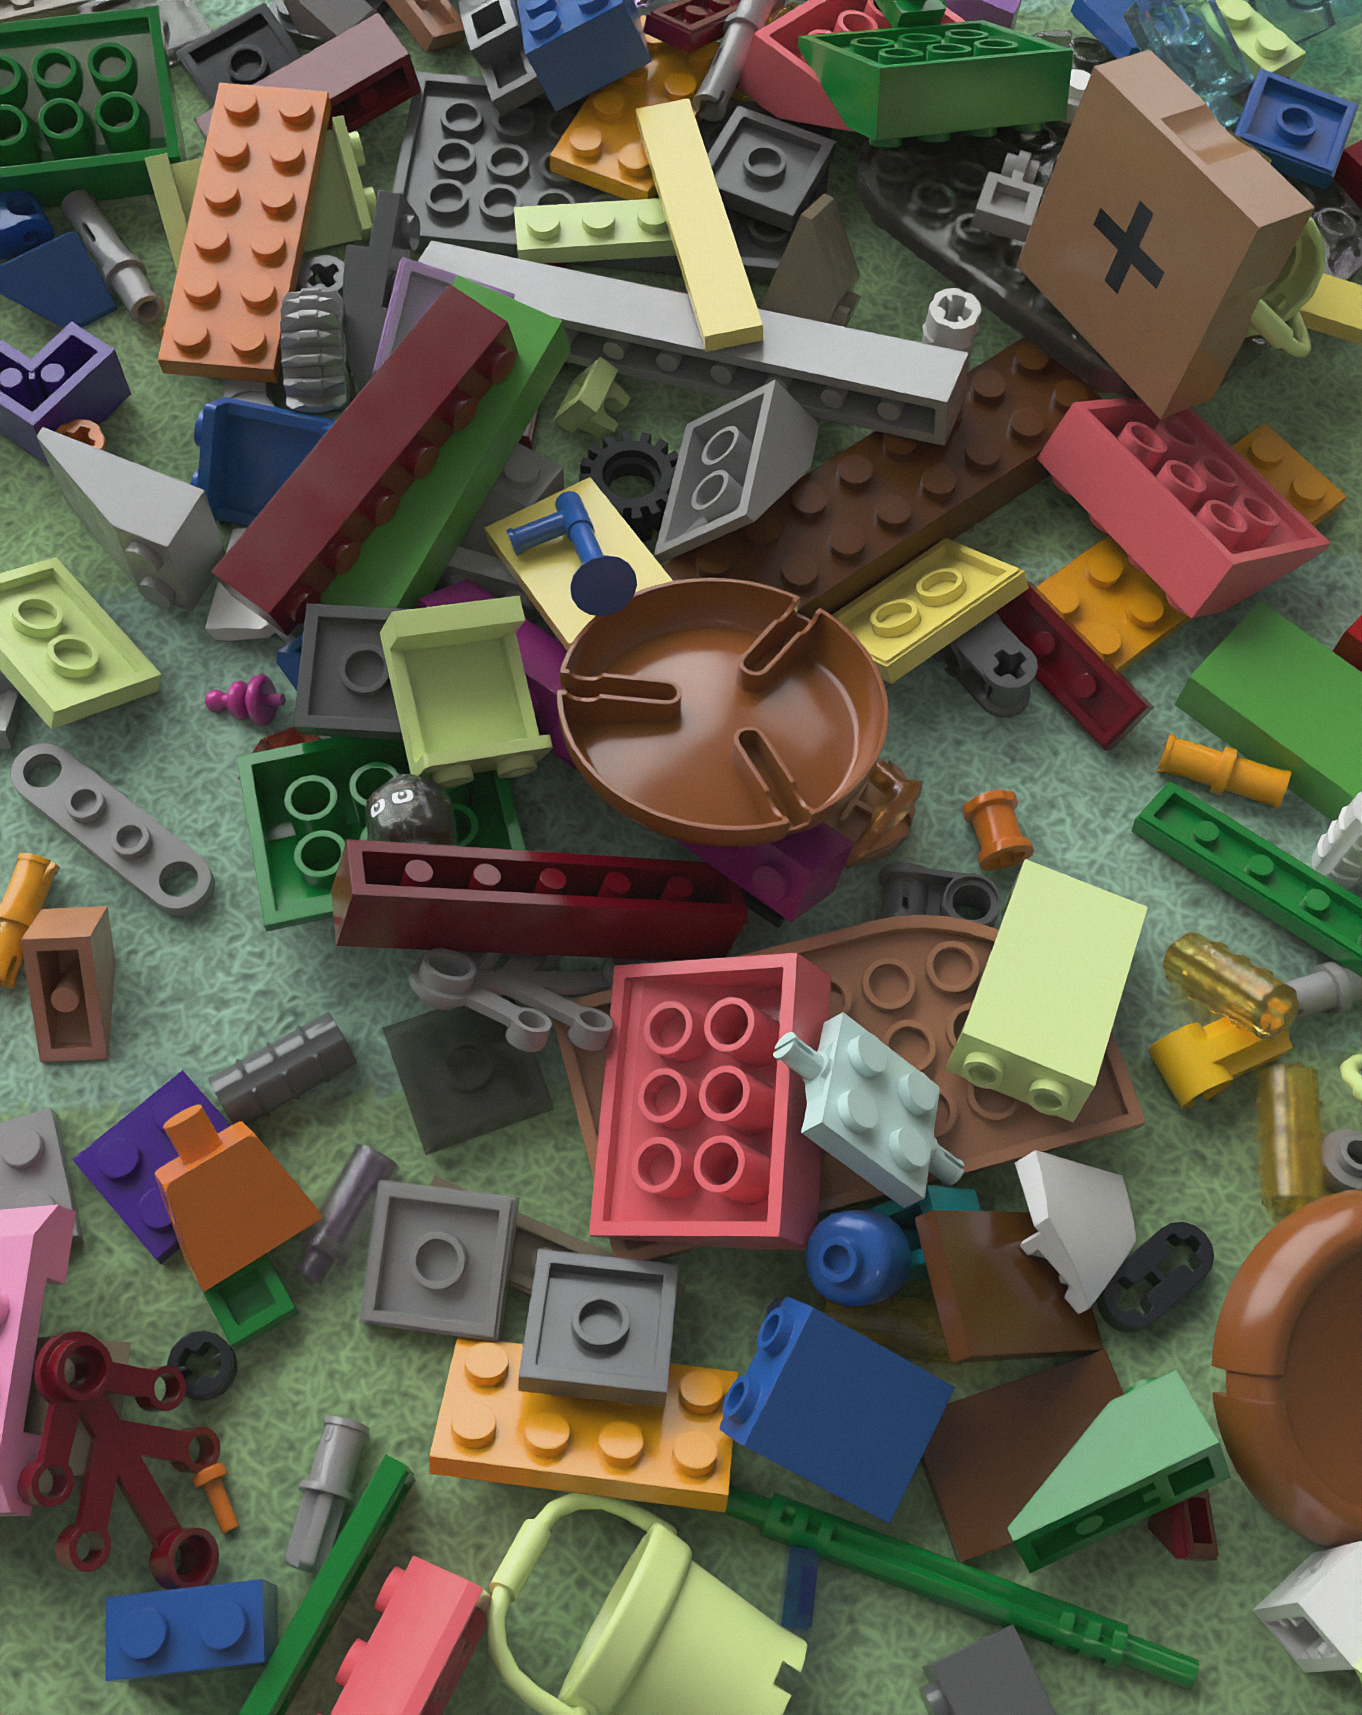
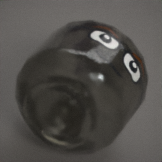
M412 774L393 777L377 788L366 801L365 821L369 841L457 846L458 831L451 798L442 785L431 779Z

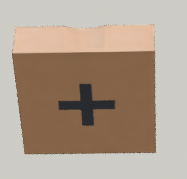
M1146 50L1094 66L1016 266L1160 419H1164L1213 399L1247 335L1248 326L1256 305L1265 291L1277 280L1315 207L1255 149L1246 146L1232 136L1219 123L1207 103L1151 50Z

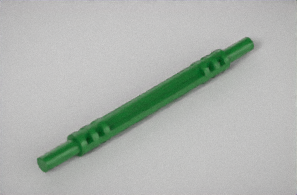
M729 1483L726 1512L720 1513L762 1528L760 1534L762 1537L785 1544L791 1548L838 1564L996 1625L1006 1627L1014 1624L1017 1633L1100 1663L1111 1669L1116 1670L1120 1664L1189 1690L1195 1684L1199 1668L1198 1659L1129 1634L1128 1625L1110 1619L829 1512L819 1510L774 1492L772 1499Z

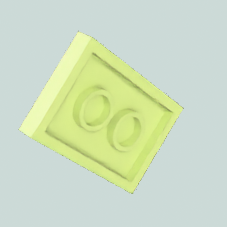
M57 557L0 573V671L51 730L158 692L162 674Z

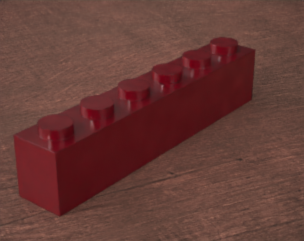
M449 284L211 571L228 593L286 636L293 631L297 624L304 623L306 604H320L321 595L337 575L345 574L353 567L360 555L361 546L376 527H381L392 519L399 507L400 498L416 478H423L432 470L438 459L439 450L455 431L463 430L471 422L476 413L478 402L491 386L501 383L510 374L515 364L518 350L509 323Z
M352 839L346 840L331 890L336 946L415 950L445 948L462 952L670 961L714 959L727 956L749 916L742 887L707 862Z

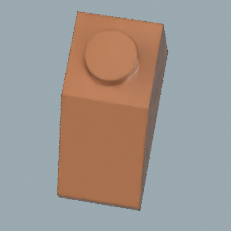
M108 906L41 909L21 939L40 1062L108 1059L115 973V955Z

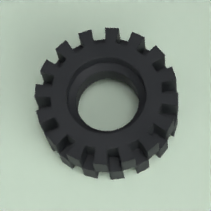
M632 431L621 432V442L617 443L612 434L603 437V450L595 443L588 449V459L583 457L580 464L579 482L591 477L634 533L640 532L642 542L651 540L652 528H655L658 533L660 532L679 455L675 450L668 454L669 444L661 438L655 446L651 445L652 434L642 432L640 441H633ZM631 475L649 480L654 489L643 497L625 498L610 491L609 487L615 479Z

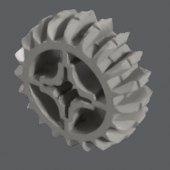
M304 288L299 292L286 293L280 309L281 321L279 322L281 330V364L284 375L283 385L286 391V405L292 411L337 420L356 397L355 377L345 337L343 298L337 290H322V288Z

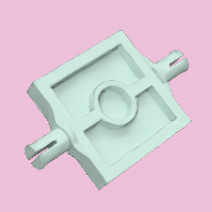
M844 1012L823 1023L817 1051L799 1039L793 1032L786 1033L777 1042L774 1048L776 1052L773 1053L774 1058L782 1061L803 1077L807 1107L801 1133L903 1208L925 1199L928 1172L938 1178L945 1186H951L961 1178L964 1172L962 1169L965 1166L964 1162L940 1146L934 1137L940 1087Z

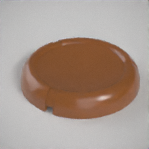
M691 578L670 581L635 592L634 597L626 607L614 614L595 616L576 636L566 653L560 670L562 690H557L559 724L566 749L582 777L601 799L632 822L668 838L697 845L747 847L781 841L786 836L795 833H804L828 820L858 794L870 777L883 748L889 717L888 698L878 667L858 638L828 612L819 608L812 620L797 613L801 597L756 582L727 578Z
M1362 1189L1347 1190L1313 1201L1288 1215L1262 1238L1243 1262L1230 1285L1219 1315L1212 1350V1366L1226 1370V1392H1212L1218 1428L1236 1472L1249 1492L1277 1521L1297 1535L1327 1549L1362 1541Z

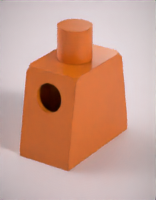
M195 1105L174 1115L163 1125V1129L179 1157L160 1167L154 1175L186 1265L203 1292L323 1218L313 1202L254 1132L242 1121L217 1133L202 1105Z

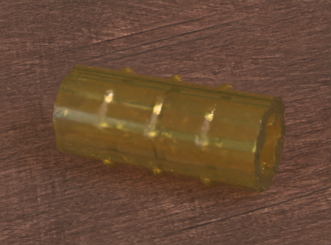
M1188 932L1180 939L1174 941L1167 950L1163 961V969L1166 973L1167 981L1185 991L1188 998L1194 1001L1199 1000L1207 1005L1209 1011L1230 1019L1231 1025L1239 1029L1244 1028L1262 1040H1272L1281 1032L1287 1030L1296 1018L1299 1001L1295 988L1274 977V973L1267 968H1258L1253 965L1248 957L1236 955L1229 951L1228 946L1222 942H1214L1198 932Z
M1277 1064L1259 1069L1256 1073L1257 1101L1254 1106L1258 1110V1134L1255 1138L1259 1142L1260 1164L1256 1170L1260 1174L1261 1204L1264 1207L1297 1211L1303 1206L1325 1197L1324 1174L1327 1170L1323 1166L1322 1142L1325 1136L1322 1134L1321 1109L1324 1105L1320 1101L1319 1073L1316 1069L1299 1064Z
M896 1293L884 1302L845 1307L828 1301L824 1296L822 1297L820 1312L908 1361L921 1362L924 1366H927L929 1363L962 1366L963 1364L951 1363L936 1302L932 1295L924 1298Z

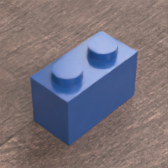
M264 1579L106 1597L105 1681L133 1683L265 1667L278 1645L277 1585Z

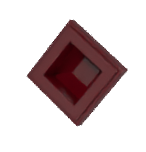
M1208 1489L1149 1517L1147 1522L1148 1529L1176 1559L1195 1561L1217 1560L1219 1554Z

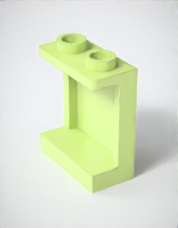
M520 595L391 612L380 631L413 783L433 780L435 788H451L473 781V773L497 770L499 778L522 776L537 770L536 763L553 749L550 735L539 736L516 636L517 630L525 621Z

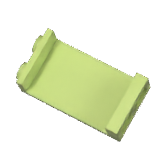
M343 115L332 117V130H328L326 133L303 253L371 238L372 222L374 220L377 200L372 186L366 188L362 186L357 168L366 165L361 140L357 131L348 133ZM167 153L146 157L145 162L177 271L202 158L170 164Z
M1025 859L1007 897L1001 914L1003 919L965 1025L945 1070L966 1078L967 1081L977 1087L992 1089L1027 1103L1041 1113L1056 1115L1074 1122L1095 1087L1148 907Z

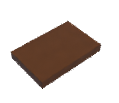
M932 1210L915 1217L951 1363L1083 1356L1104 1349L1092 1306L1078 1314L1064 1298L1068 1285L1060 1283V1274L1046 1258L1027 1255L1020 1247L1023 1240L1038 1232L1033 1224L1030 1212Z
M1106 1349L947 1404L920 1461L958 1562L962 1563L1014 1544L1007 1529L1008 1526L1111 1400L1124 1395Z

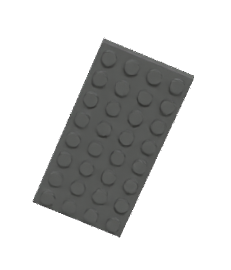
M428 72L416 73L422 92L411 98L392 192H400L419 217L421 230L417 251H425L431 241L518 258L514 207L625 200L550 171V154L589 95L555 111L545 92L532 99L529 103L501 116L491 100L483 77ZM739 100L729 101L726 113L721 120L708 121L703 118L698 125L707 154L737 106L747 108L831 139L832 128L779 119L769 111L762 109L756 102ZM829 167L804 211L824 193L827 194ZM658 192L653 199L659 198ZM724 207L748 281L771 283L796 225L792 232ZM677 255L559 263L682 275Z

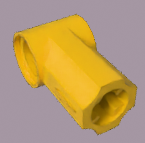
M1261 1000L1202 1027L1200 1022L1183 1026L1159 1039L1148 1048L1147 1052L1180 1108L1187 1109L1196 1105L1193 1100L1194 1098L1203 1094L1207 1100L1219 1094L1233 1084L1235 1078L1257 1070L1259 1067L1285 1056L1293 1046L1289 1037V1026L1278 1008H1273L1264 1000Z

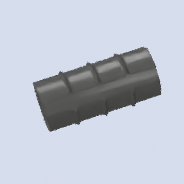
M327 1012L303 1026L297 1025L296 1030L273 1043L267 1042L264 1048L244 1059H236L233 1065L209 1077L208 1081L232 1124L242 1121L245 1125H248L263 1116L269 1117L271 1111L293 1099L299 1100L300 1095L321 1083H329L330 1078L354 1066L357 1062L331 1014Z

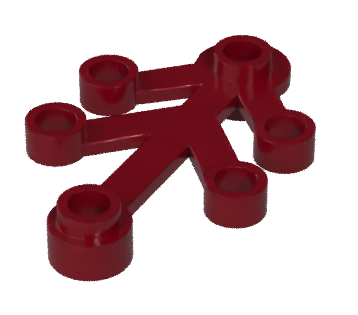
M72 1331L54 1336L41 1349L34 1369L37 1390L49 1404L38 1459L29 1462L22 1469L18 1478L17 1488L21 1500L26 1505L34 1508L56 1507L69 1498L74 1486V1475L68 1464L80 1418L91 1438L75 1523L64 1528L56 1541L55 1555L59 1565L71 1572H92L99 1569L106 1562L111 1550V1539L107 1529L117 1483L153 1546L149 1556V1567L156 1582L167 1590L206 1586L212 1580L218 1568L219 1548L213 1535L203 1528L181 1527L141 1456L170 1461L172 1466L182 1473H199L201 1470L216 1464L220 1455L218 1436L208 1427H191L176 1430L120 1420L105 1394L134 1397L139 1407L147 1412L170 1411L178 1407L185 1397L186 1381L182 1372L170 1365L146 1369L112 1362L108 1349L98 1339L86 1332ZM67 1358L73 1362L75 1367V1375L70 1384L67 1383L64 1372ZM159 1376L164 1380L166 1387L165 1395L161 1401L158 1400L154 1392L155 1382ZM194 1438L197 1439L200 1446L199 1456L195 1462H193L189 1454V1447ZM48 1469L53 1478V1486L50 1493L44 1497L39 1489V1479L41 1474ZM85 1533L89 1538L90 1549L86 1558L81 1561L77 1555V1543ZM177 1548H179L181 1563L178 1569L175 1570L174 1557Z

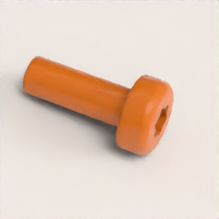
M219 1462L201 1470L199 1473H195L192 1476V1482L195 1489L204 1486L220 1530L224 1534L240 1525L221 1480V1477L227 1475L228 1472L224 1463Z

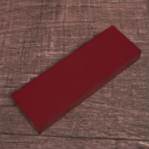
M1027 581L1029 589L998 609L996 613L1001 618L1003 624L1037 658L1038 669L1035 678L1105 751H1110L1145 718L1154 706L1032 582Z

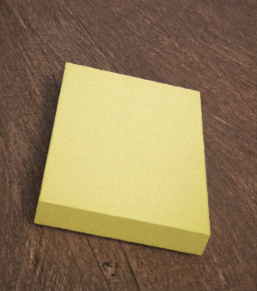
M591 477L484 528L487 541L567 651L580 631L595 617V615H589L580 610L571 597V581L573 575L581 566L573 543L570 542L567 534L522 551V554L517 556L506 531L507 529H516L556 513L555 503L558 496L567 491L576 492L581 497L592 521L594 534L603 554L620 557L628 562L635 571L637 579L635 592L673 581Z
M945 538L832 614V616L845 625L858 638L877 665L882 679L892 684L1029 589L1024 570Z

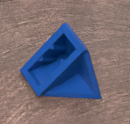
M76 230L64 233L0 265V294L63 328L71 322L82 328L118 310Z

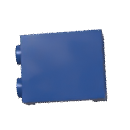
M228 397L206 403L196 419L194 428V440L196 445L200 446L199 468L194 472L190 485L205 490L215 521L223 520L250 526L336 422V419Z
M787 1296L783 1299L780 1307L772 1310L765 1318L757 1337L759 1348L746 1374L737 1378L728 1390L723 1404L724 1418L721 1421L720 1430L744 1447L890 1524L955 1387L819 1310Z

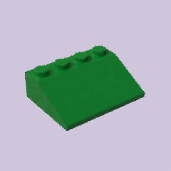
M158 5L0 23V193L18 189L29 191L36 196L41 207L62 205V201L70 192L81 189L87 190L89 194L92 193L96 201L155 194L145 158L167 153L170 164L187 161Z
M985 20L798 36V49L808 65L814 70L821 82V86L847 128L869 137V144L872 146L898 147L902 145L903 138L917 136V139L922 141L944 142L950 140L951 132L964 131L965 134L970 136L990 137L997 134V127L1010 126L1011 129L1017 131L1034 132L1043 129V122L1066 120L1074 50Z
M337 736L237 756L263 922L267 932L333 918L331 890L347 839L525 850L509 779L499 778L497 770L473 773L474 780L469 783L439 789L435 788L433 780L418 783L412 782L403 740ZM401 784H411V785H414V786H402V787H400V788H398V789H396V790H393L394 788H396L397 786H399V785H401ZM404 788L435 791H415L416 797L414 801L401 805H394L390 798H387L385 810L380 815L376 816L375 819H371L370 813L367 815L371 805L381 797L386 798L394 791ZM381 795L379 798H376L371 802L373 797ZM403 811H405L403 814H401L400 816H398V817H396V818H393V819H391V820H389V821H387V822H385V823H379V822H383V821L387 820L388 818H390V817H392V816H395V815H398V814L402 813Z

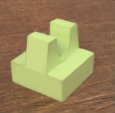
M602 357L594 361L573 380L553 422L572 433L579 428L599 438L612 434L618 422L606 414L604 407L611 412L619 413L628 405L631 399L614 381L618 369Z

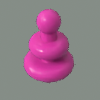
M264 674L253 676L248 684L244 681L232 683L228 693L215 689L208 692L205 696V705L210 711L217 713L228 708L235 719L244 720L250 716L252 721L259 726L271 723L276 714L277 706H284L286 702L285 695L277 693L272 680Z

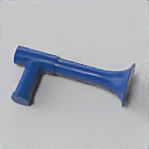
M567 491L558 496L555 503L556 513L516 529L510 528L506 530L517 556L522 554V551L567 534L581 562V566L575 572L571 581V597L576 606L585 613L595 616L614 614L626 607L634 597L637 588L635 571L628 562L620 557L603 554L594 534L592 521L581 497L576 492Z

